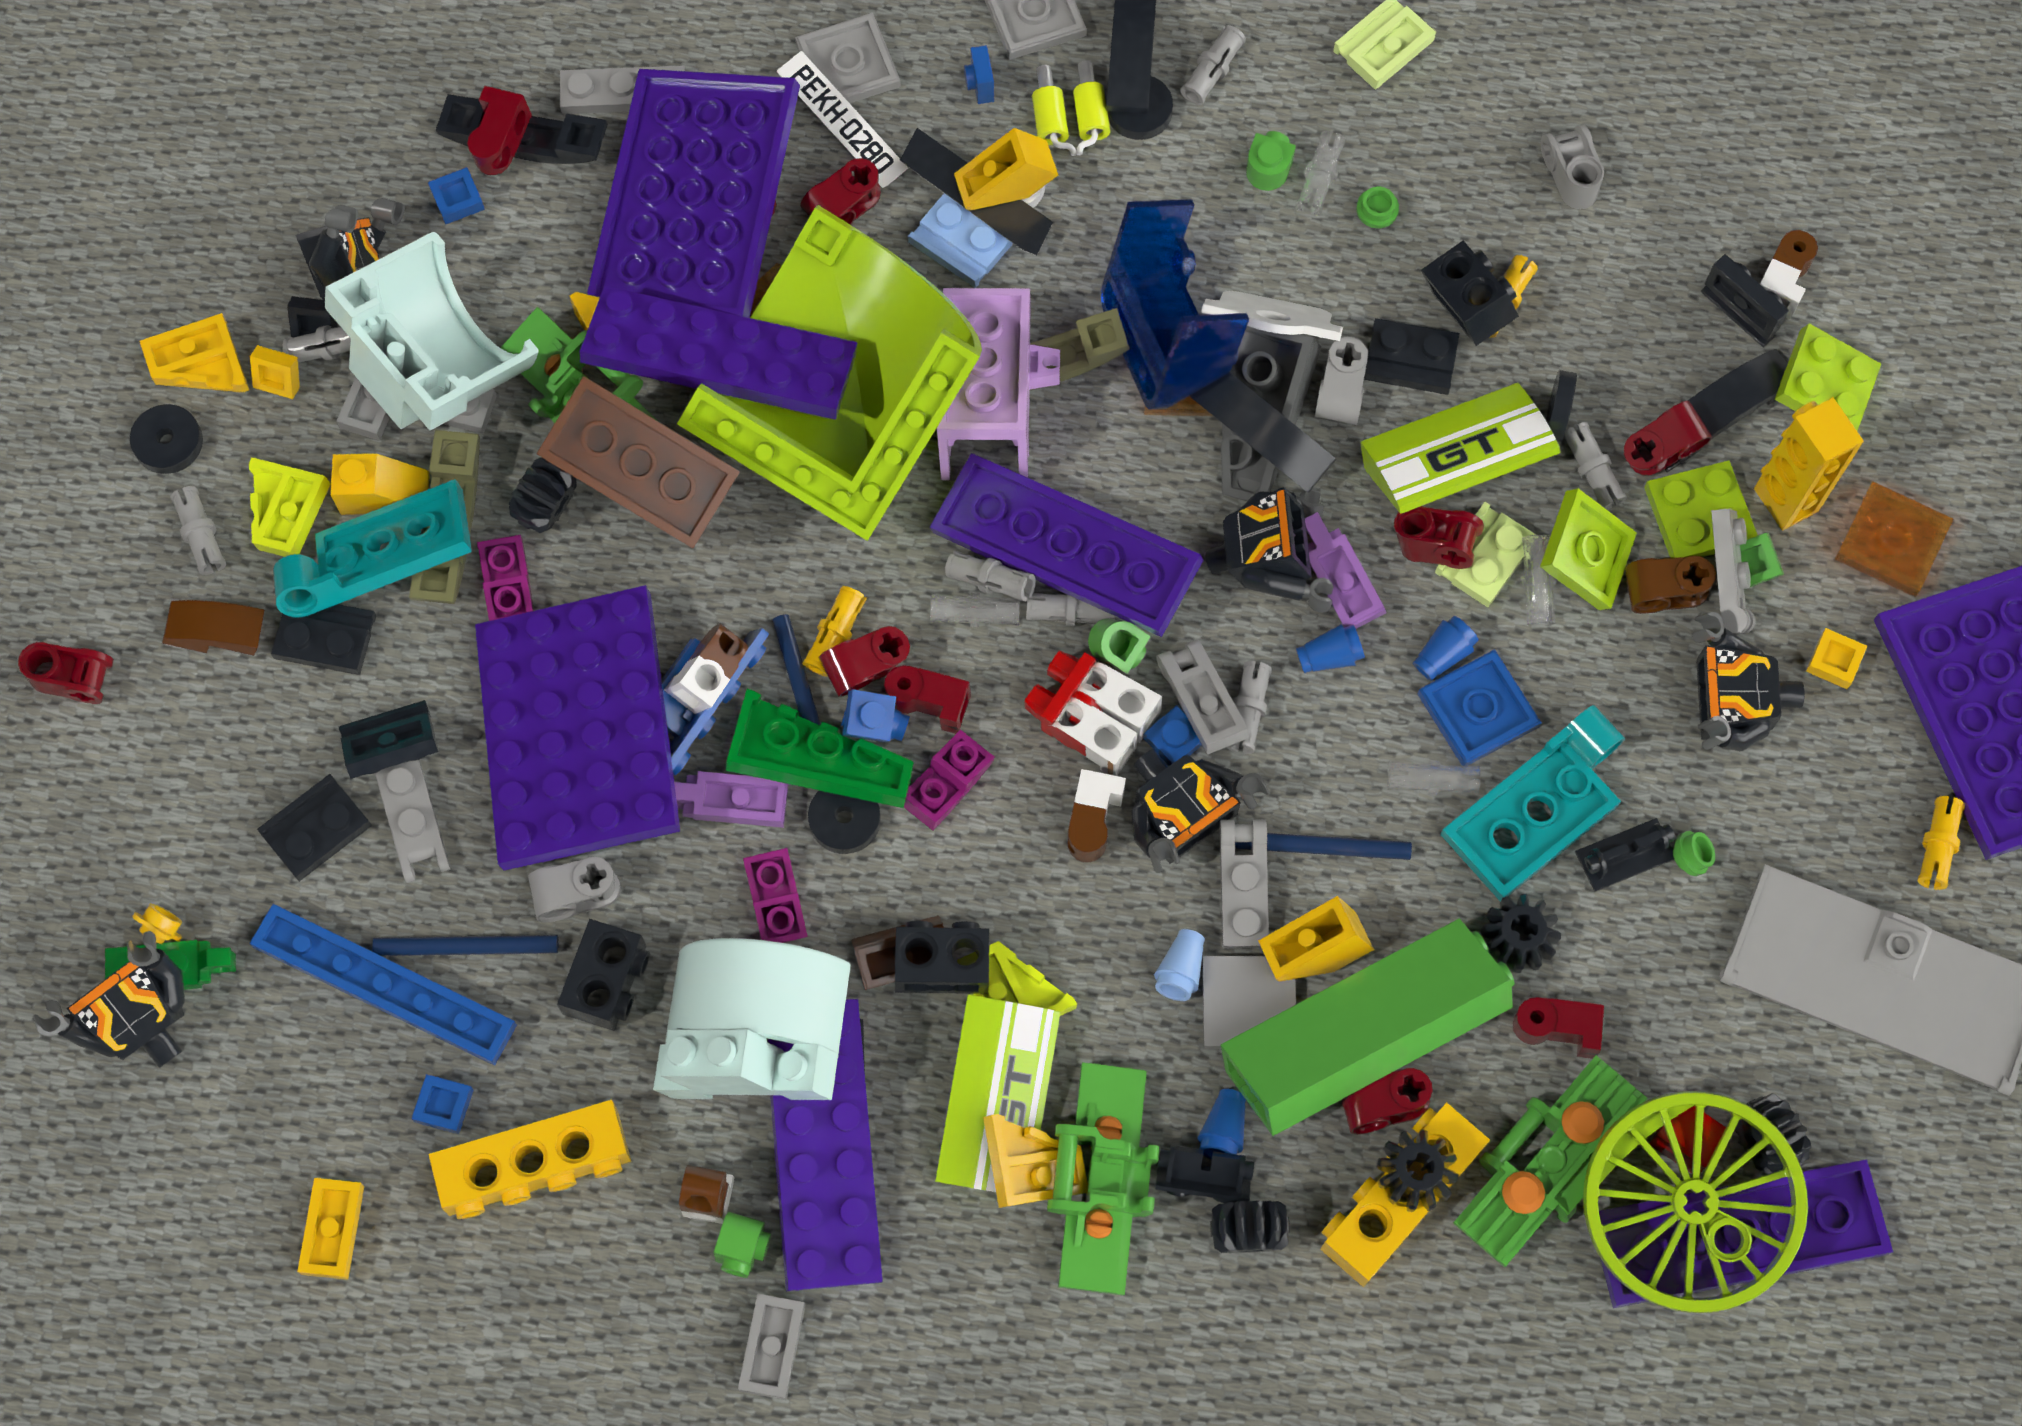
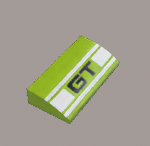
M1519 383L1360 442L1366 472L1400 514L1560 453V446L1549 425L1533 400Z
M967 996L935 1182L996 1192L983 1117L1000 1114L1005 1116V1120L1024 1128L1031 1126L1041 1130L1061 1012L986 997Z

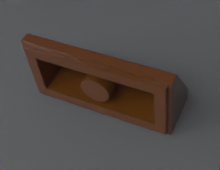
M938 915L919 920L933 923V928H944ZM896 927L851 940L865 990L895 982ZM914 947L906 954V958L916 965L925 964L932 957L931 953L923 947Z

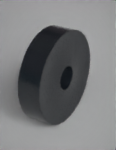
M1151 76L1148 114L1108 111L1110 125L1120 135L1134 140H1145L1159 135L1167 128L1172 118L1173 98L1171 92L1161 80Z
M1558 370L1546 418V422L1557 441H1562L1577 382V373Z
M172 404L158 405L146 410L136 419L130 431V446L138 461L146 469L160 474L176 473L190 466L200 454L203 445L202 430L194 416L188 410ZM164 435H173V438L169 443H160V440Z
M818 791L809 805V827L814 839L823 848L838 854L855 853L867 847L878 834L881 824L880 807L876 802ZM842 811H848L853 815V818L848 823H840L836 820V816Z

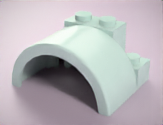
M431 232L326 286L325 309L351 338L349 370L400 429L419 419L429 430L440 426L465 412L469 401L529 369L537 358L538 348L530 339L525 341L521 353L512 354L495 345L479 329L457 294L446 262L445 242L435 232Z
M716 938L695 941L685 945L679 952L665 1039L666 1044H660L653 1090L674 1099H713V1095H782L791 1100H832L850 963L818 950L757 939ZM767 1039L788 1042L794 1045L790 1051L784 1052L781 1048L768 1043Z

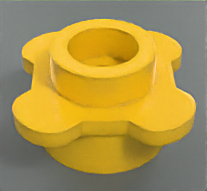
M150 903L143 915L135 912L132 916L134 920L142 924L139 931L142 934L151 931L155 934L156 942L159 944L164 943L165 940L174 939L179 942L182 939V936L177 933L182 921L161 906Z

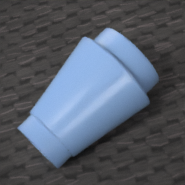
M1182 929L1178 932L1177 937L1154 974L1157 981L1155 988L1161 995L1176 1001H1187L1190 999L1191 994L1198 990L1203 944L1205 942V938L1200 933L1189 929Z

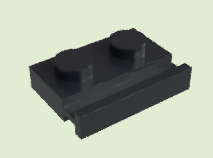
M1726 254L1713 264L1704 283L1706 286L1701 290L1702 294L1763 348L1775 338V333L1780 329L1789 312L1777 294L1763 288L1752 278L1751 273L1744 265L1734 262Z
M1375 318L1364 380L1448 395L1451 388L1460 333Z
M340 604L305 617H291L282 613L271 655L276 660L360 675L371 638L372 626L377 616L372 610Z
M425 700L338 726L341 734L340 739L344 762L350 779L366 774H374L382 769L408 761L420 760L427 755L438 752L434 728L430 718L431 715Z
M328 774L257 830L300 882L372 825L333 776Z

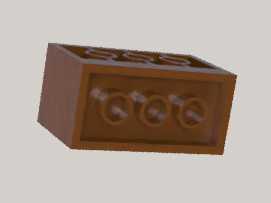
M584 376L537 452V455L691 548L695 547L740 473L737 469Z

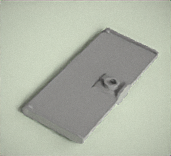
M1765 864L1762 867L1730 956L1726 960L1724 969L1720 971V982L1748 991L1965 1077L2007 1096L2011 1095L2015 1090V1084L2022 1063V964L1932 930L1927 925L1898 913L1878 909Z

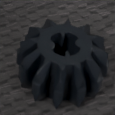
M540 457L534 460L532 466L527 468L524 476L519 479L516 489L512 492L513 497L509 502L510 516L518 520L520 525L529 530L533 529L538 533L551 529L554 523L559 521L561 514L567 509V505L573 497V492L577 487L576 478L544 458Z
M1527 894L1520 895L1517 905L1511 898L1506 896L1500 902V909L1494 907L1489 909L1486 917L1491 923L1482 926L1481 934L1491 938L1486 943L1489 953L1500 951L1501 954L1496 961L1497 963L1502 961L1506 964L1507 960L1511 959L1513 960L1514 972L1521 973L1524 969L1525 961L1531 969L1536 971L1542 966V958L1548 960L1553 958L1556 950L1551 944L1559 942L1561 933L1551 928L1558 920L1557 914L1543 916L1542 911L1546 905L1544 900H1539L1535 907L1529 906ZM1516 926L1523 927V933L1528 935L1526 941L1519 940V932L1514 931Z
M1772 1093L1746 1103V1105L1766 1117L1782 1133L1796 1154L1800 1166L1810 1158L1809 1149L1811 1148V1141L1805 1134L1807 1128L1800 1122L1799 1114L1791 1110L1789 1102L1781 1100ZM1739 1120L1735 1132L1739 1135L1738 1143L1747 1152L1762 1139V1134L1745 1120ZM1771 1144L1766 1145L1751 1158L1755 1168L1759 1171L1763 1170L1766 1175L1783 1169V1164Z
M1420 1130L1416 1143H1414L1407 1131L1401 1132L1399 1135L1400 1146L1388 1141L1383 1150L1389 1158H1379L1376 1163L1377 1169L1389 1173L1379 1179V1187L1386 1189L1394 1186L1395 1190L1389 1198L1392 1204H1396L1402 1195L1407 1197L1406 1208L1408 1212L1416 1210L1419 1199L1427 1211L1434 1210L1436 1207L1435 1196L1447 1201L1452 1192L1446 1184L1456 1183L1459 1178L1458 1173L1446 1168L1455 1163L1457 1160L1456 1155L1448 1153L1441 1156L1439 1152L1446 1143L1444 1138H1438L1433 1146L1427 1144V1130ZM1414 1161L1423 1164L1421 1171L1426 1169L1428 1171L1421 1180L1413 1179L1411 1176L1414 1171L1407 1172L1406 1170L1410 1168Z
M1271 1200L1227 1202L1216 1205L1212 1208V1221H1210L1211 1237H1213L1214 1249L1221 1253L1270 1252L1284 1249L1288 1246V1233H1290V1219L1287 1217L1286 1205L1279 1201Z

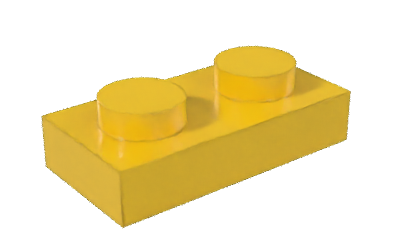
M314 1178L297 1270L299 1274L348 1280L364 1192V1185L361 1182Z

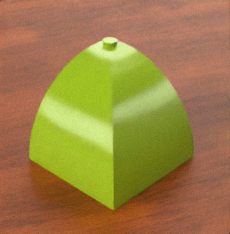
M817 205L750 318L857 342L856 357L836 420L718 394L701 383L677 425L868 541L980 358L982 347L976 331L963 313L930 281L887 248Z

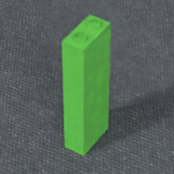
M1459 918L1222 1043L1221 1050L1225 1071L1271 1135L1274 1136L1513 1008L1512 987L1515 985L1514 978L1505 963L1502 961L1497 963L1489 954L1483 937L1477 931L1471 932Z

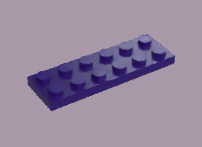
M604 286L580 349V363L696 389L702 383L718 394L836 420L856 357L857 342Z
M973 453L970 454L930 525L932 532L986 558L1000 560L1002 565L1008 568L1033 574L1035 580L1160 637L1163 636L1203 562L1201 554Z
M847 999L845 1002L832 1100H791L782 1095H770L786 1292L883 1282L858 999ZM767 1039L768 1043L781 1048L784 1052L790 1051L794 1045L788 1042Z
M1867 1159L1803 1171L1808 1196L1806 1229L1800 1248L1783 1275L1871 1259L1893 1253ZM1787 1177L1718 1198L1719 1200L1781 1206L1791 1205V1193ZM1704 1191L1684 1194L1688 1200L1687 1204L1683 1207L1686 1212L1693 1209L1702 1213L1706 1209L1702 1203V1200L1706 1197ZM1647 1201L1599 1211L1601 1225L1667 1206L1670 1203ZM1718 1207V1210L1780 1242H1783L1786 1237L1790 1222L1789 1214ZM1673 1212L1606 1232L1605 1237L1616 1257L1621 1258L1671 1216ZM1680 1219L1626 1263L1625 1268L1643 1283L1649 1282ZM1688 1224L1656 1285L1657 1290L1674 1296L1684 1295ZM1698 1225L1696 1227L1692 1293L1719 1288ZM1725 1225L1716 1231L1714 1243L1720 1252L1731 1253L1740 1246L1741 1235L1734 1226ZM1751 1235L1752 1244L1746 1256L1760 1272H1763L1777 1255L1778 1249ZM1718 1259L1727 1286L1751 1282L1754 1279L1752 1273L1740 1260L1725 1262ZM1601 1260L1613 1309L1649 1302L1622 1284Z

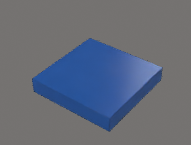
M1495 649L1420 688L1417 693L1463 768L1534 731L1542 723Z

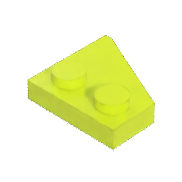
M251 457L249 470L254 478V493H250V506L254 513V520L251 524L252 543L260 551L283 557L300 554L331 483L324 475Z
M997 941L989 945L988 994L971 995L1061 1012L1060 1016L1077 1008V1003L1068 993L1065 995L1044 979L1045 976L1031 965L1024 964L1016 957L1013 951L1001 942ZM973 952L958 959L957 963L964 966L971 965L977 961L978 955L976 952Z

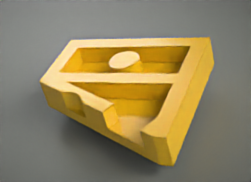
M222 313L139 341L155 385L232 392L249 391L227 321Z
M1000 1114L983 1117L999 1208L1053 1199L1059 1139H1053L1046 1132L1031 1126L1024 1128L1005 1120V1116ZM1078 1144L1072 1196L1087 1193L1088 1186L1082 1149Z

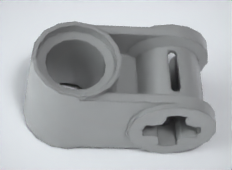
M1585 124L1578 125L1574 131L1553 136L1551 133L1542 135L1540 142L1542 156L1547 169L1552 173L1560 196L1565 204L1575 209H1586L1592 206L1600 190L1604 177V167L1596 153L1592 136ZM1577 181H1583V182H1585V183H1587V184H1581V183H1578Z
M1342 337L1340 341H1335L1331 345L1324 379L1321 380L1314 418L1357 425L1364 393L1363 381L1368 359V351L1359 339ZM1343 359L1351 360V366L1342 365Z
M588 857L563 865L539 868L528 875L536 919L543 923L560 921L576 914L605 908L612 905L618 899L621 892V883L613 872L611 865L605 859L599 857ZM602 876L603 879L599 882L600 888L592 889L594 877Z

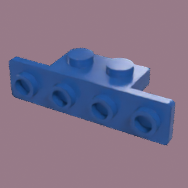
M763 628L750 631L743 641L748 644V649L739 662V667L711 708L694 714L664 691L671 679L679 674L700 643L696 638L689 640L661 679L668 733L674 736L670 743L673 775L678 774L688 762L691 754L687 750L696 737L702 739L714 725L716 718L712 714L720 703L726 704L737 693L741 686V682L737 679L746 666L752 668L765 653L766 647L762 644L769 633Z

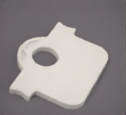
M1237 291L1223 292L1220 300L1205 299L1201 311L1206 314L1235 319L1247 326L1279 334H1307L1340 341L1343 330L1342 326L1330 323L1332 314L1326 310Z

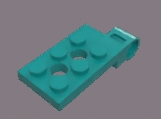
M454 479L316 533L318 564L310 557L294 554L281 558L274 565L273 576L276 606L280 612L287 616L305 617L472 552L463 489ZM430 526L425 533L420 535L421 529ZM389 542L384 549L380 550L382 544Z
M1595 705L1588 707L1563 730L1551 738L1541 751L1442 829L1440 835L1501 902L1502 898L1512 894L1621 803L1620 799L1592 769L1611 755L1623 743L1625 737ZM1533 801L1545 803L1551 811V818L1542 822L1532 819L1528 814L1527 805ZM1500 828H1507L1515 833L1518 843L1511 849L1502 848L1494 841L1493 832Z

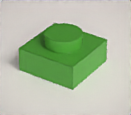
M1769 533L1748 539L1746 544L1740 545L1741 561L1748 562L1750 569V587L1784 575Z

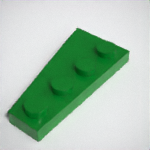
M747 688L727 757L726 771L904 808L914 761L862 738L856 742L839 734V728L823 721L821 725L806 720L798 716V710L782 703L779 707L761 700V694Z

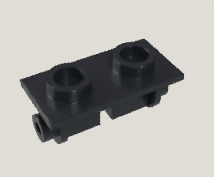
M1655 818L1575 851V854L1594 892L1675 860L1673 849L1670 845V842L1675 841V835L1669 824L1661 826L1658 819Z
M1170 1145V1149H1160L1156 1190L1166 1191L1178 1197L1189 1195L1210 1197L1221 1203L1250 1201V1185L1253 1178L1254 1161H1247L1246 1155L1213 1151L1211 1166L1209 1167L1202 1165L1203 1150L1175 1145Z

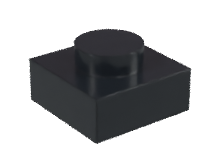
M291 297L287 310L292 338L315 333L316 329L321 326L330 325L331 328L337 327V322L325 309L324 300ZM336 340L328 341V342L321 343V344H323V345L330 344V343L335 342Z

